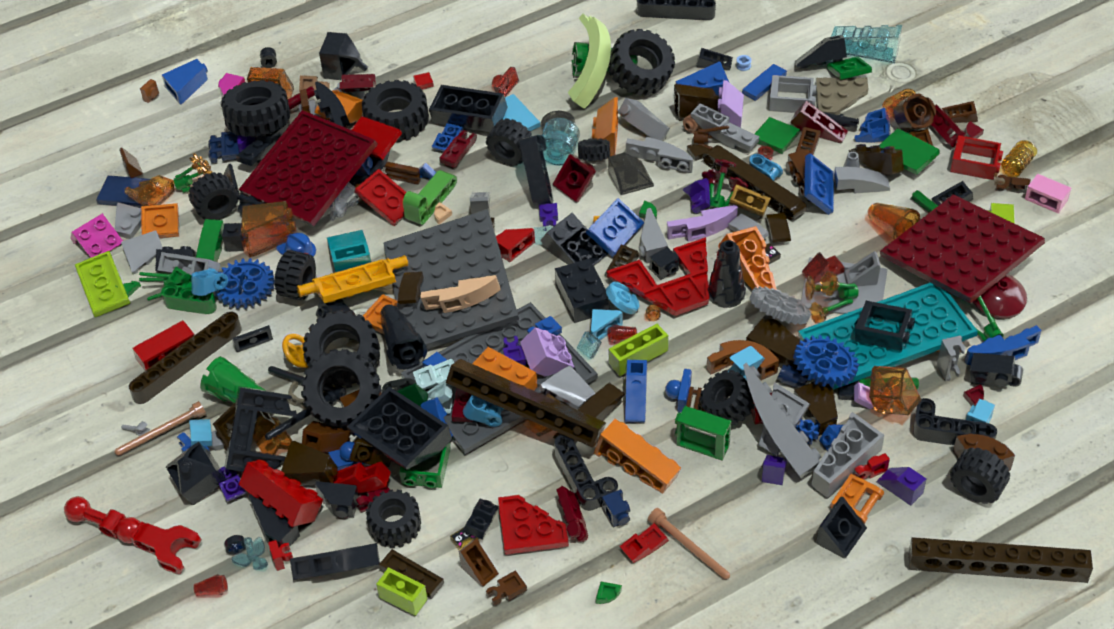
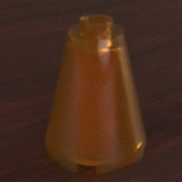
M878 202L868 208V218L893 240L921 220L919 212L913 208Z

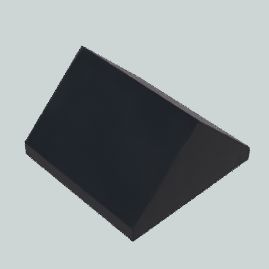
M844 497L838 499L820 524L816 544L842 558H847L867 527Z

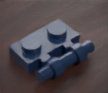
M229 131L221 132V137L218 138L216 135L210 136L208 141V147L210 148L208 157L211 163H216L220 156H222L223 161L236 159V155L240 153L237 135Z

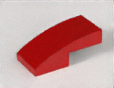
M653 523L639 536L635 533L619 547L634 563L650 555L669 540L657 525Z

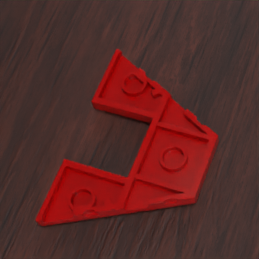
M706 237L673 248V252L679 256L680 265L687 273L685 276L657 285L641 260H637L606 271V277L614 282L625 285L630 291L674 316L708 305L709 285Z

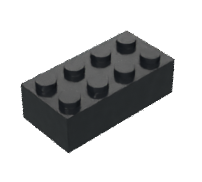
M441 85L429 108V112L434 124L446 125L449 123L462 128L491 132L496 123L503 119L508 106L504 93Z

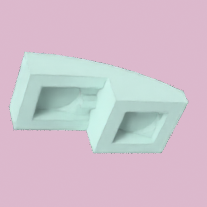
M449 359L437 365H429L414 371L413 374L417 385L426 390L446 380L454 360Z

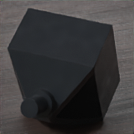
M327 32L319 52L324 79L342 80L341 76L348 75L354 67H359L364 72L368 69V66L362 62L360 53L347 33Z
M200 442L192 445L166 465L167 471L182 496L193 505L219 487V483L227 480L211 452Z

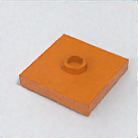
M178 203L141 206L142 235L156 230L159 238L179 237Z

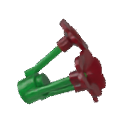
M715 159L714 162L721 166L720 171L710 169L702 172V179L707 178L709 180V209L728 206L736 185L748 189V185L740 178L730 177L728 180L729 186L732 188L730 196L725 201V197L720 195L724 175L727 174L729 167H736L734 162ZM719 182L717 192L714 195V186Z

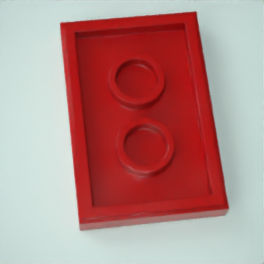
M362 116L351 129L374 139L378 143L369 156L380 160L385 158L402 134L400 129Z
M380 169L355 188L354 193L391 225L395 226L405 217L403 198L407 192Z

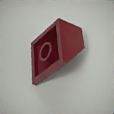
M569 154L552 184L574 201L579 202L596 171L589 162L583 159L580 160L576 155Z

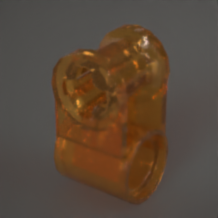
M903 89L901 92L888 97L883 102L882 108H885L895 119L894 107L901 100L916 94L913 89Z

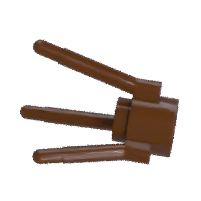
M729 126L694 131V144L705 146L709 150L713 147L705 145V143H709V138H714L709 132L729 129Z

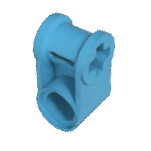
M753 154L750 156L749 165L773 181L783 174L779 164L772 162L763 155Z
M213 268L192 273V294L203 296L224 289L228 283L227 275L218 273Z
M472 395L463 409V414L469 420L496 427L502 423L501 412L504 408Z

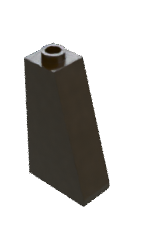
M765 315L747 335L746 341L758 343L769 349L779 360L778 367L782 368L783 365H790L796 369L798 365L794 364L795 359L793 356L800 340L777 319H773V316Z

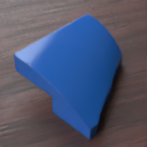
M885 108L867 114L865 122L860 126V134L855 135L856 142H880L891 135L889 116Z

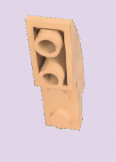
M496 275L459 280L458 287L421 292V300L426 310L442 308L444 313L473 306L488 299L500 291V285Z

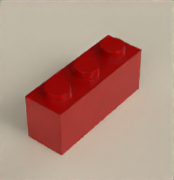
M182 320L132 349L137 362L146 371L195 334Z

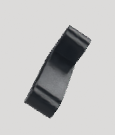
M543 135L520 139V148L533 205L539 207V205L552 204L554 201L543 153V151H546L545 139Z
M922 398L917 403L913 426V435L917 440L955 446L956 437L966 434H978L996 439L997 428L992 424L935 416L936 405L934 401L928 398Z
M562 434L556 437L555 456L580 506L587 511L602 507V497L617 491L618 482L613 477H604L594 481L573 439ZM583 479V480H585V481H583V482H578L577 480ZM586 496H592L593 498H592V499H587V498H585V497H586Z

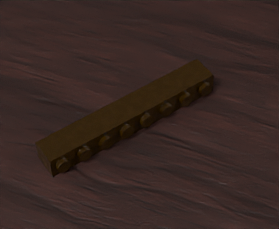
M459 359L450 367L446 380L447 384L593 448L597 444L600 434L604 431L606 422L465 360Z

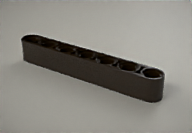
M716 145L703 154L705 164L716 171H720L721 166L714 162L715 159L734 162L736 167H729L724 177L728 180L730 177L740 178L748 185L749 190L757 192L761 196L769 197L768 207L777 213H785L786 219L793 221L806 211V204L801 198L722 146Z
M231 311L226 312L129 383V390L134 402L137 404L148 402L231 341L232 338L238 336L242 331L238 314Z

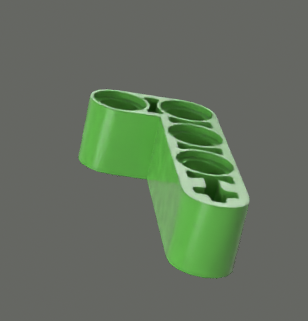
M439 170L419 194L408 191L403 198L405 218L424 225L434 213L435 206L439 202L442 203L454 189L457 177Z

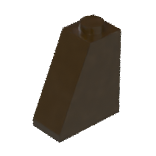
M674 84V112L679 121H683L699 104L718 112V99L720 98L713 89Z
M815 381L794 390L796 396L810 404L803 416L806 420H812L814 425L819 426V436L824 433L828 425H837L838 414L834 392L829 384L823 387L822 382L815 384Z
M291 441L281 471L285 473L284 476L289 479H295L301 483V486L315 485L316 481L333 483L338 467L330 455L299 442Z

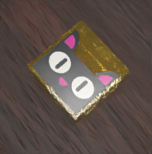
M464 528L450 535V540L458 550H461L477 537L463 532Z

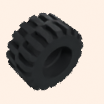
M509 118L501 119L486 138L487 149L501 163L517 166L523 163L520 139L530 137L532 133L521 122H516V120H510Z
M215 172L204 174L202 178H198L197 182L194 181L193 187L189 189V201L197 214L204 220H220L222 217H227L226 215L232 213V210L237 207L236 204L239 201V194L226 175L219 172L217 174Z
M287 250L280 258L275 271L274 283L276 293L279 296L300 301L305 299L308 295L300 298L297 286L310 283L312 279H315V258L310 254Z
M734 370L718 372L713 378L710 377L708 379L709 382L707 384H704V390L700 394L702 396L700 402L703 409L709 414L730 420L733 425L738 424L740 420L744 421L745 417L751 414V409L755 407L748 382L739 372Z
M972 447L964 450L951 469L950 480L954 484L953 486L962 495H965L966 498L978 503L988 504L994 503L999 499L1011 475L1008 471V466L997 455L990 453L988 450Z
M393 489L388 490L389 492L387 493L383 491L379 497L375 496L372 498L373 502H369L368 509H366V519L370 535L374 538L375 542H381V545L384 547L390 545V548H395V545L402 547L404 546L403 543L407 542L409 544L412 542L411 538H416L418 536L417 532L421 530L420 524L422 523L418 503L413 496L410 497L408 492L402 493V490L398 489L396 492H393ZM394 515L403 516L401 519L397 521H385L387 518Z

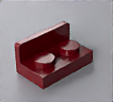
M375 74L342 75V82H339V89L342 92H363L376 87Z

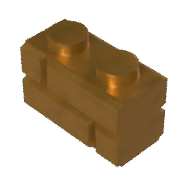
M736 185L729 204L737 205L741 209L763 217L770 198Z

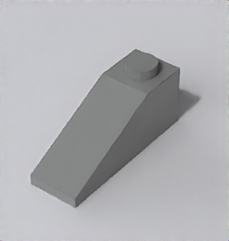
M625 98L618 110V113L627 122L651 138L663 141L670 130L667 125L637 100Z
M648 208L641 235V246H639L640 256L644 257L646 263H650V256L668 247L651 208Z
M161 252L158 270L172 273L177 266L192 277V273L209 268L219 272L221 263L209 259Z

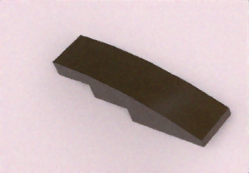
M609 382L578 410L604 421L625 393ZM557 432L553 438L556 439L561 434Z

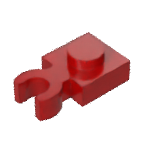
M886 453L873 456L867 461L866 465H859L854 468L856 471L854 475L865 480L867 477L871 479L885 473L888 470L890 458Z

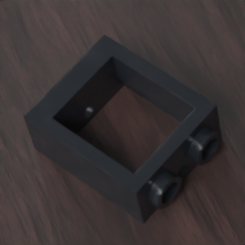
M866 300L855 327V342L902 351L904 344L909 342V330H913L915 318H912V309ZM872 317L902 323L899 333L870 328L869 325Z

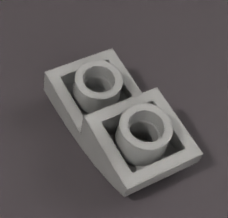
M740 214L728 223L730 230L735 232L756 226L763 239L769 235L768 231L743 214Z

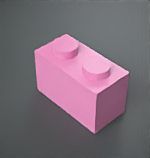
M1037 174L1028 185L1025 200L1059 214L1069 199L1071 187Z

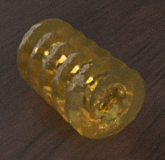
M1027 140L1017 142L1002 160V171L1009 177L1020 176L1036 156V146Z

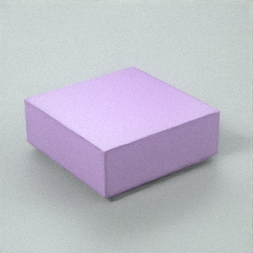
M858 382L854 385V401L869 409L875 406V390Z

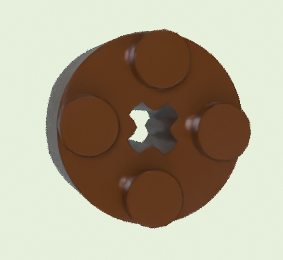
M917 93L901 100L894 107L893 112L895 121L900 129L911 133L931 125L936 115V108L929 97Z

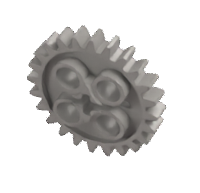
M759 286V288L755 287L750 295L749 300L751 304L755 305V308H760V312L773 316V319L778 318L781 322L785 321L788 324L792 322L795 325L797 323L802 325L803 323L806 324L811 316L810 308L805 303H801L800 299L794 298L795 296H789L786 292L782 293L780 290Z

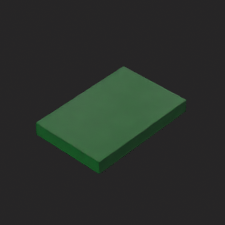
M898 128L880 144V148L894 146L895 149H901L904 169L916 175L940 154V149Z

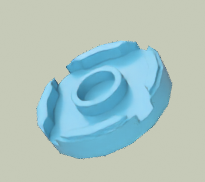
M619 282L610 283L606 288V294L610 301L621 311L627 314H634L640 307L636 295H631L629 288Z

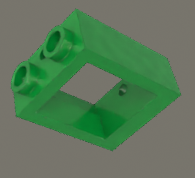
M684 406L682 412H678L675 418L677 427L674 436L677 437V446L723 461L730 446L731 421ZM689 427L716 435V438L689 429Z
M450 442L438 453L441 454L438 473L410 471L411 468L406 470L401 466L399 472L401 483L407 486L442 488L451 450Z

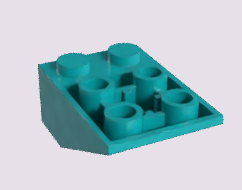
M363 230L327 237L335 273L371 263V256Z

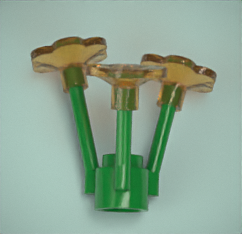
M829 271L821 278V285L814 284L812 276H808L805 283V295L808 297V300H812L814 292L820 291L826 293L827 296H832L834 291H838L839 297L844 299V301L830 307H822L816 302L811 303L809 310L811 311L812 320L815 323L824 322L829 311L846 304H852L853 299H856L859 294L857 285L854 283H840L838 276Z

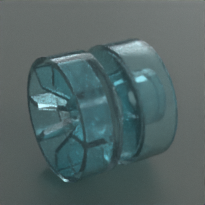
M554 118L545 124L542 133L546 143V151H543L545 161L552 165L560 166L564 164L569 154H575L580 131L572 121L564 118Z

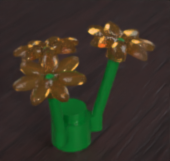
M193 153V157L189 158L193 163L192 166L174 178L175 187L179 191L182 190L183 193L189 191L190 185L193 184V178L202 174H211L212 172L208 161L203 160L202 156L198 158L195 153ZM194 169L198 171L192 175H186Z

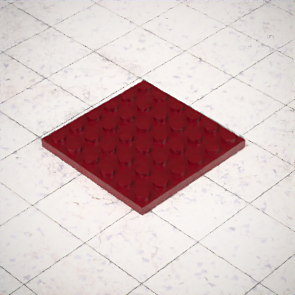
M302 110L241 185L239 191L248 197L253 196L259 202L266 203L270 207L314 227L378 143L372 138Z
M953 194L881 249L880 257L971 304L1044 245L1045 238Z

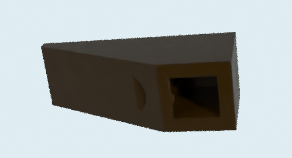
M859 144L855 146L856 148L848 150L849 152L858 153L859 160L881 174L894 175L904 171L902 150L895 149L894 146L880 148V145L866 147V144Z

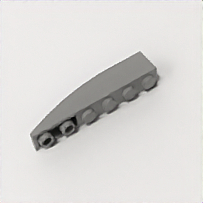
M745 363L743 367L748 386L766 429L801 479L815 470L820 462L819 459L822 458L815 447L810 449L807 444L809 439L803 431L798 432L794 426L797 423L792 416L784 414L782 409L785 407L778 398L774 400L770 395L772 390L766 382L761 383L758 379L760 374L754 365L749 367Z

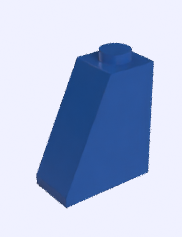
M195 59L162 74L165 88L181 105L208 80L206 74L208 70L204 63L201 64L198 59Z

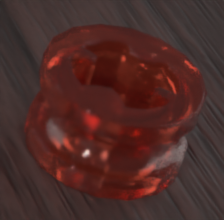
M759 147L758 154L763 155L769 160L773 159L774 151L771 147Z

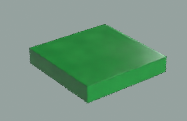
M858 56L827 64V69L840 80L872 73V67Z
M769 117L755 133V135L759 136L757 144L783 154L799 135L800 129Z

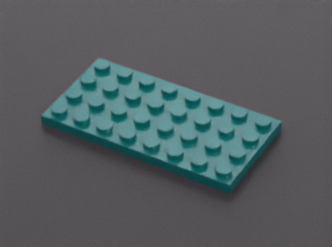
M932 283L877 302L912 309V318H915L913 330H909L910 339L908 344H904L902 351L855 342V327L863 307L798 331L801 341H804L805 337L810 339L812 335L818 339V336L821 335L823 339L829 336L831 341L836 338L838 344L844 342L843 347H850L849 352H855L854 357L858 358L857 363L859 364L857 374L852 382L940 350L943 339L961 336L963 342L976 337L978 332L951 295ZM872 317L869 327L899 333L902 323ZM835 384L833 390L839 388V386Z

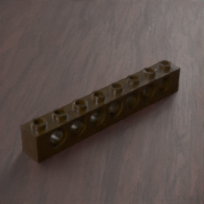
M911 537L908 550L909 570L1080 583H1088L1093 571L1091 550Z

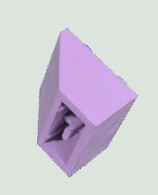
M724 80L723 87L719 88V98L722 99H718V111L730 117L729 123L741 128L744 95L732 84Z
M535 327L520 342L530 369L537 374L549 376L568 366L574 368L566 342L561 336H556L546 330Z

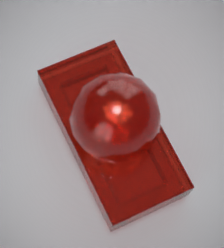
M509 67L503 75L500 74L493 77L492 86L495 92L504 93L505 97L519 82L516 68Z

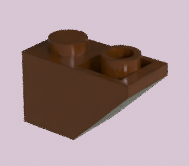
M312 421L303 429L302 444L321 452L339 450L343 443L350 441L349 430L329 426L317 421Z

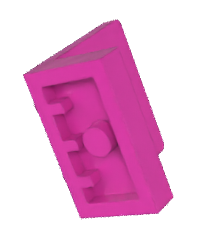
M103 213L72 231L70 237L74 244L79 242L90 258L115 249L123 241Z

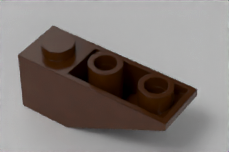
M808 149L788 154V161L786 162V169L792 174L794 183L798 184L802 196H805V156L810 153Z

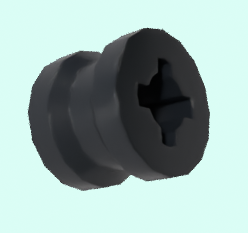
M265 47L260 51V62L263 67L272 68L277 64L276 51L273 48Z

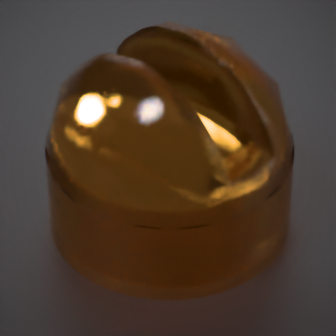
M654 304L649 305L645 310L646 319L649 321L659 320L661 317L659 307Z

